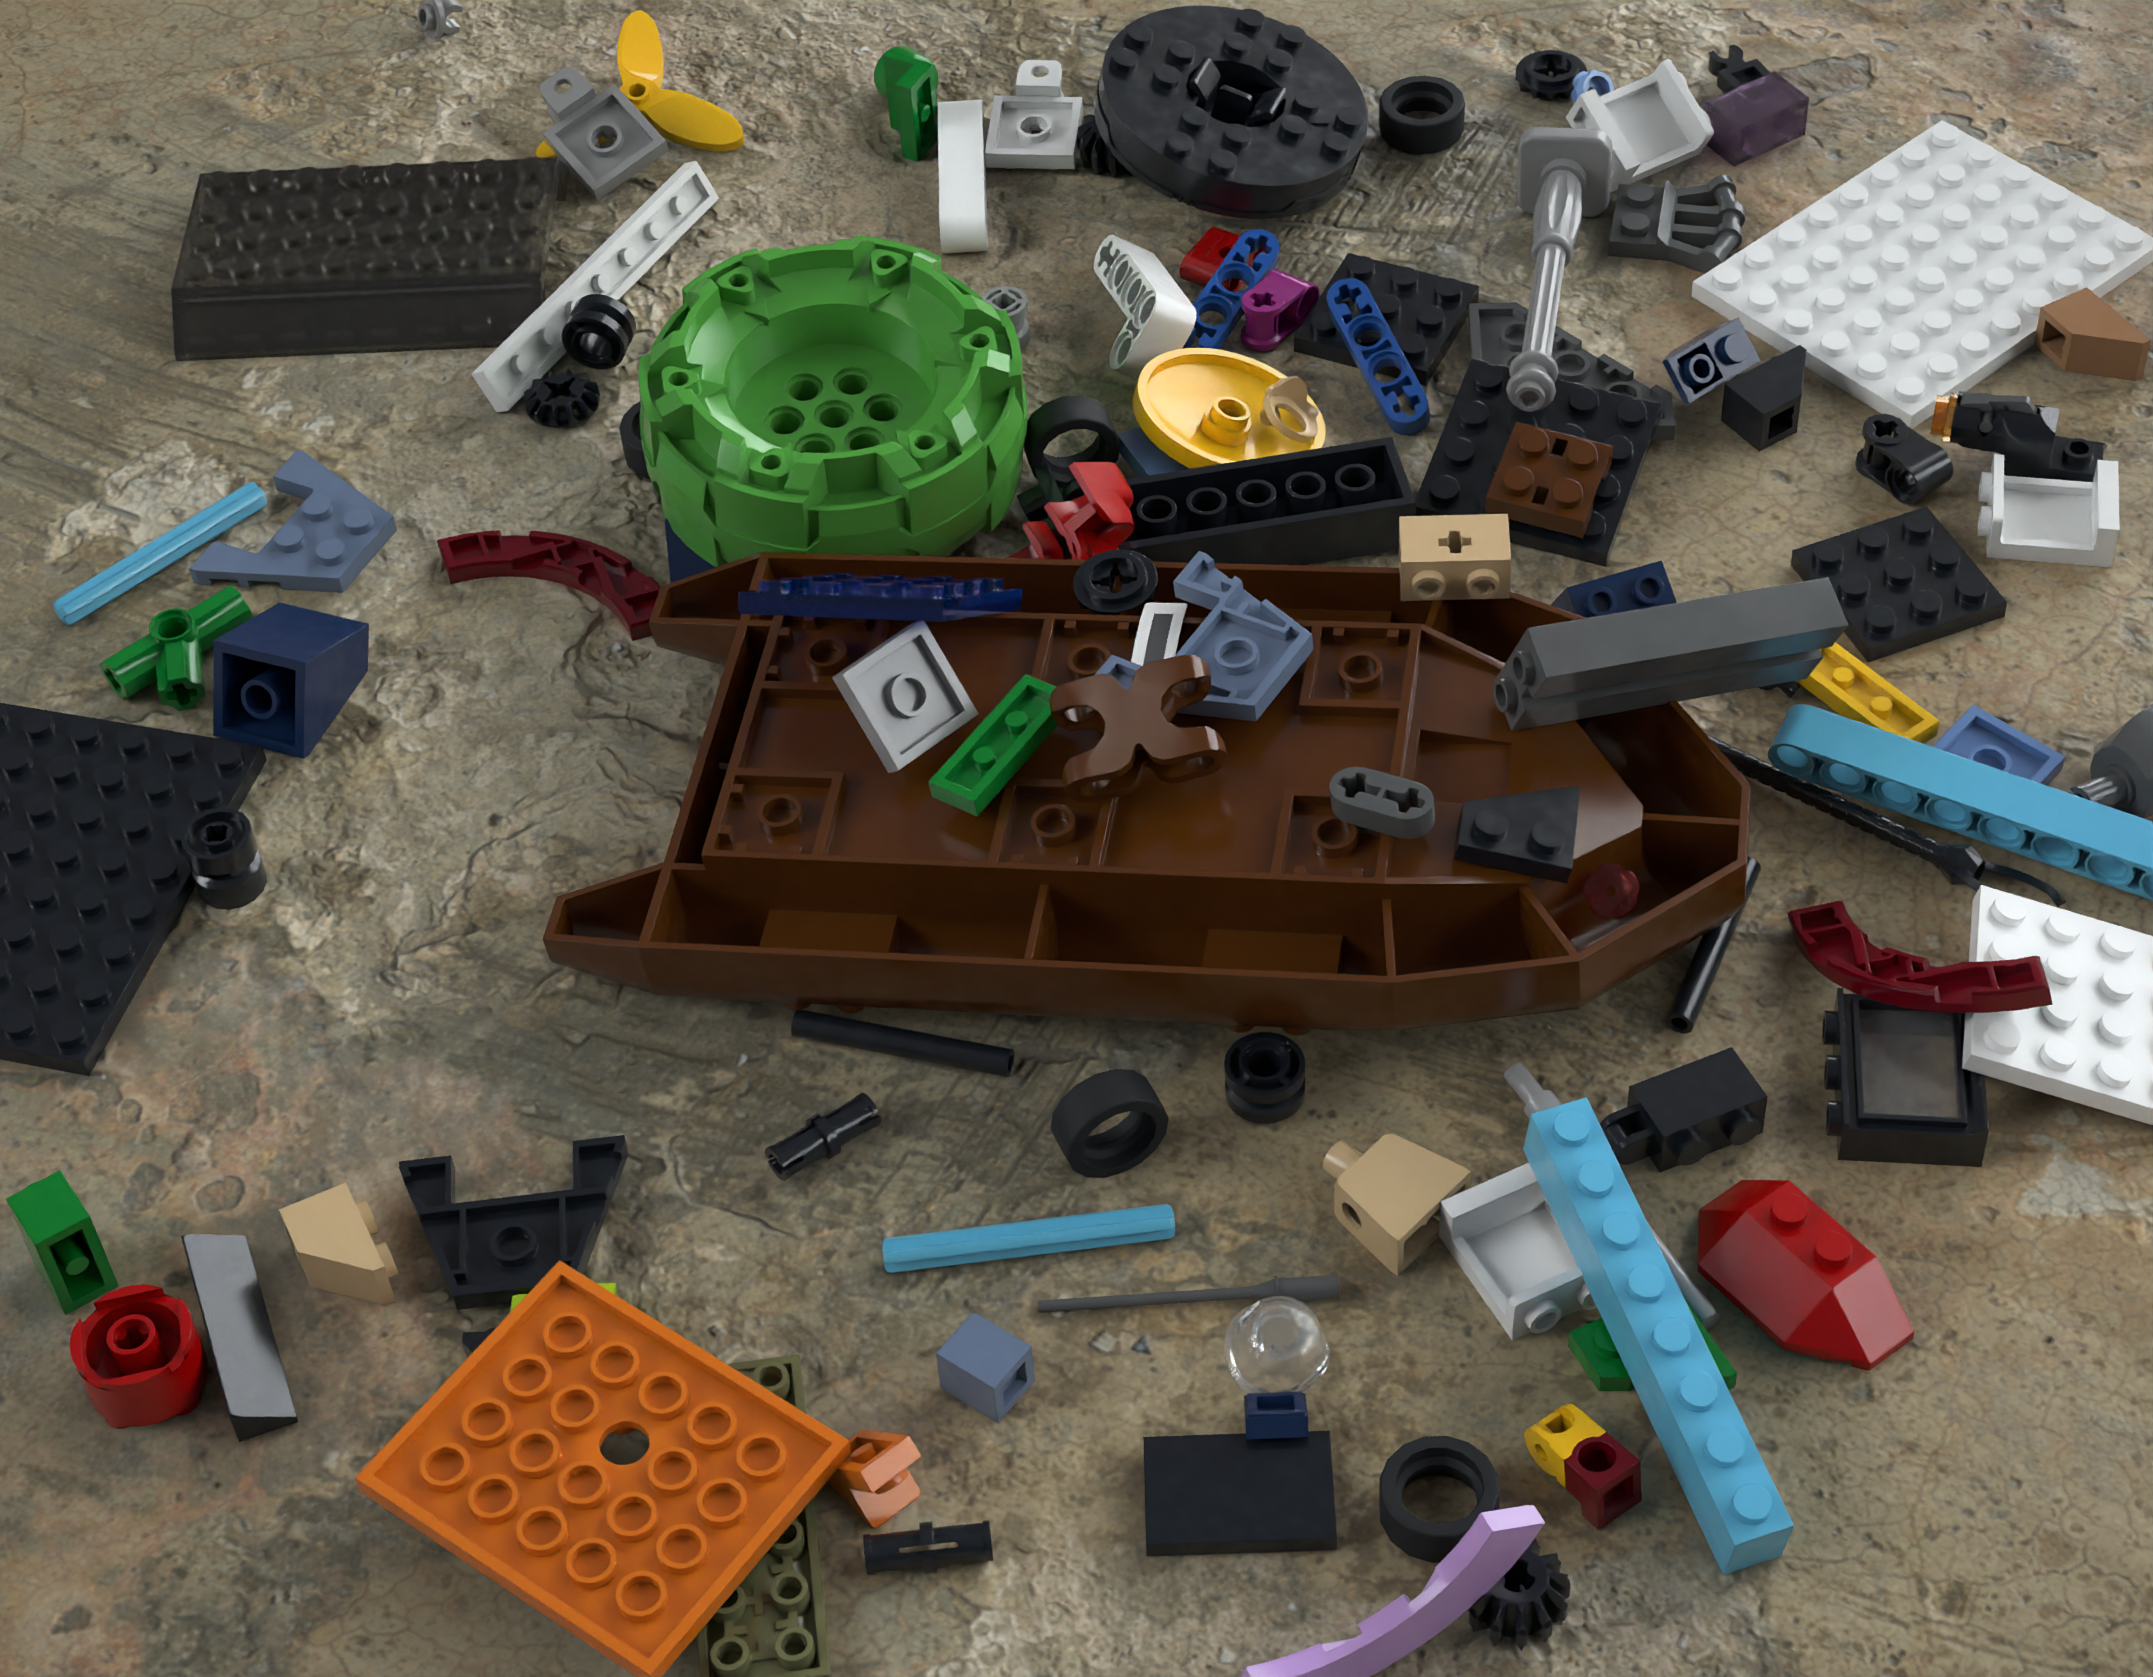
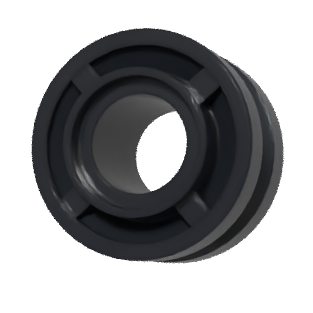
M601 294L587 295L576 302L562 330V343L568 354L580 364L593 369H611L619 365L623 360L628 346L635 335L636 322L630 310L620 301Z
M1257 1032L1240 1038L1228 1049L1224 1060L1225 1096L1233 1112L1250 1122L1270 1124L1283 1121L1300 1109L1305 1099V1058L1301 1048L1293 1040L1278 1033Z

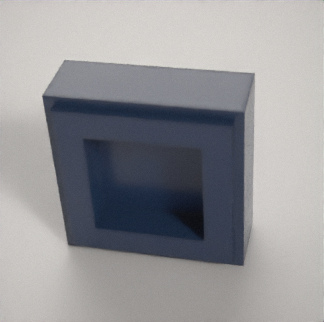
M1299 1391L1247 1393V1395H1244L1246 1440L1309 1437L1306 1393Z

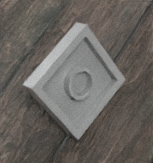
M924 619L911 623L832 677L888 773L900 770L978 715L976 708Z

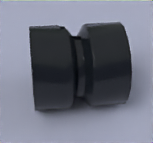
M232 808L206 810L193 817L185 825L181 834L182 847L188 865L192 869V876L198 894L205 904L216 909H235L254 901L264 891L267 883L265 867L260 852L257 849L250 821L242 812Z

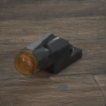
M1965 391L1951 392L1950 397L1937 395L1930 435L1943 437L1942 442L1955 443L1970 449L1996 452L2004 455L2005 476L2093 482L2097 460H2103L2105 443L2088 441L2081 438L2055 436L2060 409L2034 405L2029 396L1992 395L1990 393Z

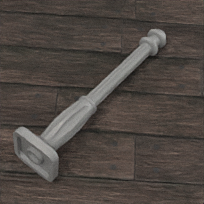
M1534 127L1526 130L1521 135L1519 141L1517 201L1522 210L1534 214L1531 255L1536 264L1522 353L1518 354L1511 361L1509 368L1511 378L1508 380L1506 391L1508 399L1512 404L1524 411H1539L1548 407L1554 400L1556 393L1554 383L1559 372L1557 363L1551 355L1564 267L1572 260L1581 217H1595L1604 213L1608 208L1611 189L1612 141L1606 133L1599 130Z

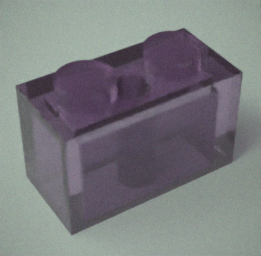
M1774 71L1703 103L1702 109L1708 114L1714 130L1713 136L1706 145L1735 167L1805 135L1809 97Z

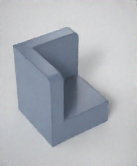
M976 1313L971 1314L936 1352L940 1386L951 1395L997 1423L1001 1421L1035 1382L1032 1346Z

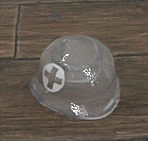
M1271 1296L1242 1309L1233 1317L1225 1333L1224 1357L1232 1379L1246 1393L1304 1392L1327 1369L1330 1361V1345L1316 1314L1304 1302L1288 1296Z

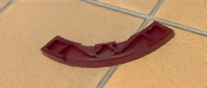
M500 530L484 531L437 540L450 584L488 577L508 576L529 577L564 584L580 590L605 605L620 620L632 641L652 636L649 620L661 586L652 577H646L632 566V561L606 547L587 540L542 531H530L529 536H502Z
M1835 901L1787 912L1796 945L1805 959L1818 972L1835 984L1866 998L1903 1008L1947 1013H1992L2053 1005L2040 956L1999 961L1961 962L1943 967L1930 966L1929 959L1907 954L1889 947L1881 950L1871 944L1867 934L1848 915L1843 901Z

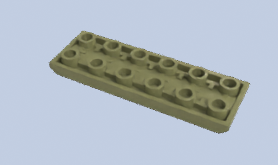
M799 1354L727 1364L806 1413ZM813 1497L697 1634L700 1677H832L815 1497Z

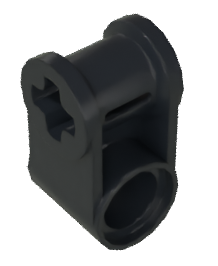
M1875 414L1868 417L1864 422L1862 435L1865 439L1864 448L1857 453L1856 469L1861 475L1873 480L1890 492L1899 502L1912 505L1948 482L1953 476V465L1947 452L1939 445L1930 442L1908 427L1900 418L1889 414Z

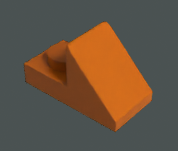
M862 1429L848 1439L850 1441L851 1454L837 1467V1470L827 1483L869 1526L879 1528L921 1495L920 1489L907 1467L922 1456L909 1435Z

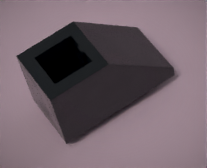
M1798 345L1743 374L1735 376L1724 384L1721 421L1758 451L1797 432L1806 349Z

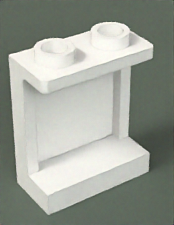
M1670 59L1660 62L1651 75L1602 96H1599L1595 89L1580 94L1565 117L1574 129L1599 130L1606 133L1611 139V192L1618 190L1619 184L1629 185L1699 155L1714 134L1708 114L1699 107L1688 89L1685 77L1676 70Z
M1993 455L1991 472H1981L1978 502H1987V506L1980 507L1978 519V536L1987 537V558L2112 568L2120 530L2118 461L2097 460L2093 482L2005 476L2004 455Z
M1529 1163L1440 1201V1239L1511 1340L1530 1332L1535 1334L1545 1332L1552 1328L1561 1318L1580 1309L1592 1310L1597 1308L1583 1279V1274L1575 1262Z

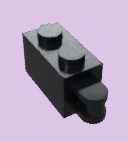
M1730 1047L1629 1086L1627 1107L1605 1117L1600 1126L1620 1164L1628 1165L1650 1157L1661 1173L1679 1165L1694 1164L1709 1153L1732 1144H1745L1756 1135L1763 1133L1768 1096L1735 1050Z

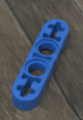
M1251 229L1239 237L1193 303L1196 310V321L1182 349L1190 348L1196 336L1199 338L1198 348L1220 350L1245 313L1242 309L1243 294L1262 281L1277 265L1279 242L1275 235L1263 229ZM1258 249L1264 250L1265 253L1260 252L1256 256L1251 268L1248 265L1250 253H1255ZM1230 278H1237L1244 281L1248 288L1242 292H1231L1225 289L1222 283ZM1207 311H1215L1223 315L1225 321L1219 325L1211 326L1202 322L1199 316Z
M1345 278L1337 281L1330 287L1326 297L1332 321L1390 428L1400 435L1410 436L1418 434L1429 424L1431 416L1427 396L1367 286L1355 278ZM1349 297L1353 302H1356L1359 316L1354 319L1348 306L1342 303V300ZM1375 330L1381 334L1380 340L1372 346H1361L1355 342L1358 335L1363 331ZM1395 366L1401 370L1399 377L1388 383L1378 381L1375 378V374L1382 367ZM1403 393L1409 408L1415 410V414L1408 417L1405 412L1400 411L1397 398Z

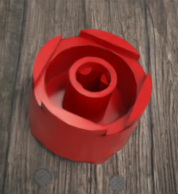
M153 1285L126 1286L111 1291L94 1302L96 1310L83 1323L79 1318L71 1333L70 1354L92 1405L104 1417L107 1424L117 1429L129 1426H148L163 1422L176 1415L188 1414L197 1408L201 1401L200 1392L208 1374V1359L186 1303L178 1296L176 1300L164 1294L162 1288Z

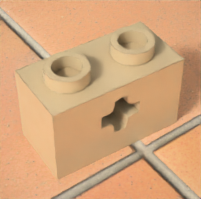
M1508 514L1400 516L1399 571L1401 601L1510 598L1511 550Z

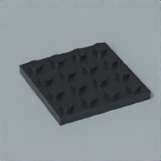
M1472 358L1415 499L1416 516L1488 514L1485 513L1486 496L1516 422L1612 445V463L1605 481L1600 482L1591 518L1583 538L1508 519L1510 543L1606 567L1658 425L1662 404L1557 379L1554 383L1556 389L1555 397L1549 406L1539 411L1528 412L1516 407L1508 399L1506 387L1508 380L1511 378L1510 367ZM1552 453V454H1551V455H1555V456H1559V457H1562V456H1563V455H1559V454H1555V453Z

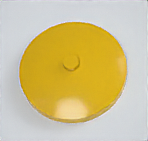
M1184 348L1163 353L1145 365L1133 393L1134 415L1143 432L1165 454L1190 469L1319 449L1323 446L1326 433L1325 423L1320 410L1316 417L1318 433L1310 442L1301 443L1292 440L1280 433L1274 426L1263 425L1260 421V413L1263 410L1265 391L1280 378L1287 376L1262 362L1229 351L1210 348ZM1307 394V401L1314 405L1316 408H1318L1314 401L1311 399V397ZM1282 408L1278 409L1281 415L1280 420L1287 427L1297 432H1303L1301 424L1290 412Z

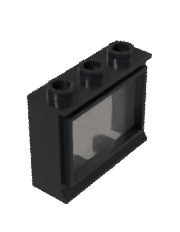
M1837 988L1834 1011L1824 1010L1822 1042L1823 1045H1833V1055H1826L1824 1088L1825 1090H1835V1101H1828L1826 1134L1827 1136H1837L1838 1160L1982 1167L1989 1134L1985 1075L1962 1069L1965 1013L1931 1012L1903 1008L1878 1002L1858 994H1844L1843 988Z

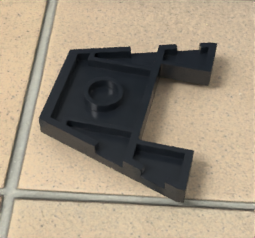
M625 1135L573 1141V1189L461 1203H455V1166L451 1155L399 1161V1170L403 1183L457 1310L511 1304L512 1296L528 1294L559 1260L584 1275L628 1157Z

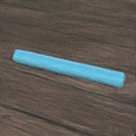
M248 482L56 599L53 607L57 616L67 626L74 625L263 509L267 504L266 497L264 496L265 493L254 482Z
M1161 1204L890 1237L883 1240L882 1251L886 1271L895 1273L1166 1240L1175 1236L1176 1229L1171 1205Z

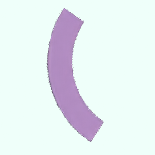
M1534 1505L1481 1512L1460 1542L1435 1567L1436 1569L1422 1593L1412 1601H1410L1407 1595H1401L1377 1613L1357 1624L1362 1634L1353 1639L1326 1644L1319 1643L1276 1660L1248 1666L1241 1677H1370L1382 1671L1440 1633L1485 1595L1511 1569L1530 1546L1545 1524L1544 1520Z

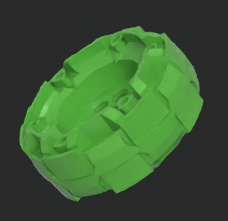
M855 236L854 239H840L834 244L811 245L783 250L780 247L763 250L751 249L715 265L683 287V305L664 325L651 348L650 354L640 356L638 370L641 405L639 416L640 435L648 475L661 497L664 518L668 519L673 532L687 547L715 567L760 552L943 557L970 540L980 530L991 533L1008 511L1019 488L1023 472V445L1027 438V397L1023 382L1020 344L1014 325L1006 310H995L992 305L983 300L974 290L955 277L943 272L941 256L901 242L865 236Z

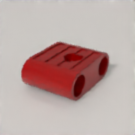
M1211 227L1183 258L1179 271L1180 278L1205 287L1240 235L1217 227ZM1258 249L1257 252L1250 253L1248 265L1251 268L1256 256L1260 252L1264 253V250ZM1230 278L1225 280L1222 285L1228 291L1237 292L1245 282L1237 278Z

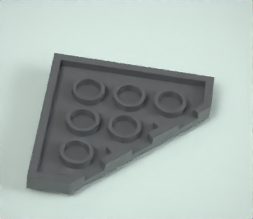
M1517 302L1469 303L1468 322L1471 359L1510 367L1511 361L1518 354L1522 353L1528 309ZM1556 326L1551 357L1557 363L1559 372L1557 379L1661 403V416L1652 441L1674 440L1675 418L1671 392L1657 384L1652 388L1645 386L1633 379V370L1606 354L1600 357L1592 355L1581 348L1582 340Z

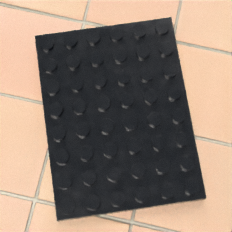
M0 703V1060L90 1076L196 887L192 876V869L188 865L182 847L181 834L185 825L193 817L206 810L232 808L239 811L267 761L263 746Z

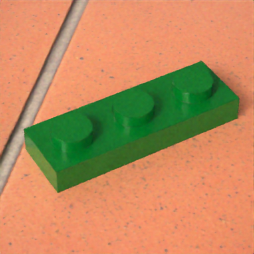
M1025 674L930 779L931 796L974 816H978L1059 725L1052 717L1049 706L1050 695L1056 686Z

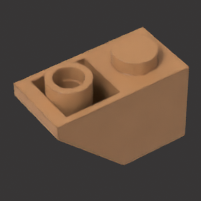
M2086 287L2040 308L2034 345L2064 371L2136 381L2143 378L2151 340Z

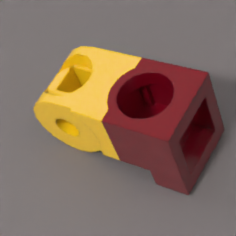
M1564 1404L1524 1431L1525 1444L1535 1462L1547 1474L1556 1477V1480L1581 1503L1582 1515L1598 1530L1642 1501L1641 1461L1575 1405Z

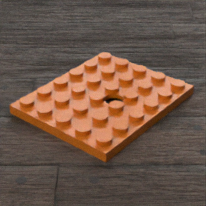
M559 1260L355 1477L361 1493L636 1677H662L851 1452L850 1441ZM637 1429L649 1439V1447L645 1455L638 1461L627 1465H617L609 1462L600 1451L604 1439L610 1433L623 1435Z

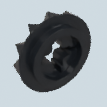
M1544 50L1529 54L1518 63L1515 80L1519 82L1520 91L1531 92L1533 99L1541 96L1548 97L1550 101H1552L1553 97L1558 96L1569 99L1574 89L1572 82L1575 76L1582 71L1587 72V68L1584 62L1573 54L1559 50ZM1549 72H1553V76H1555V78L1547 77L1549 76Z
M570 369L559 375L549 371L546 379H533L532 388L524 391L525 411L531 420L547 427H568L583 422L592 416L599 407L600 393L597 382L590 381L587 373L573 375Z
M1122 549L1105 551L1089 558L1079 567L1073 579V590L1080 609H1090L1093 615H1104L1105 613L1120 615L1121 612L1125 611L1139 615L1143 603L1154 602L1155 589L1159 586L1157 570L1152 561L1138 552ZM1115 576H1119L1120 582L1123 584L1121 591L1117 593L1110 591L1112 583L1115 582Z

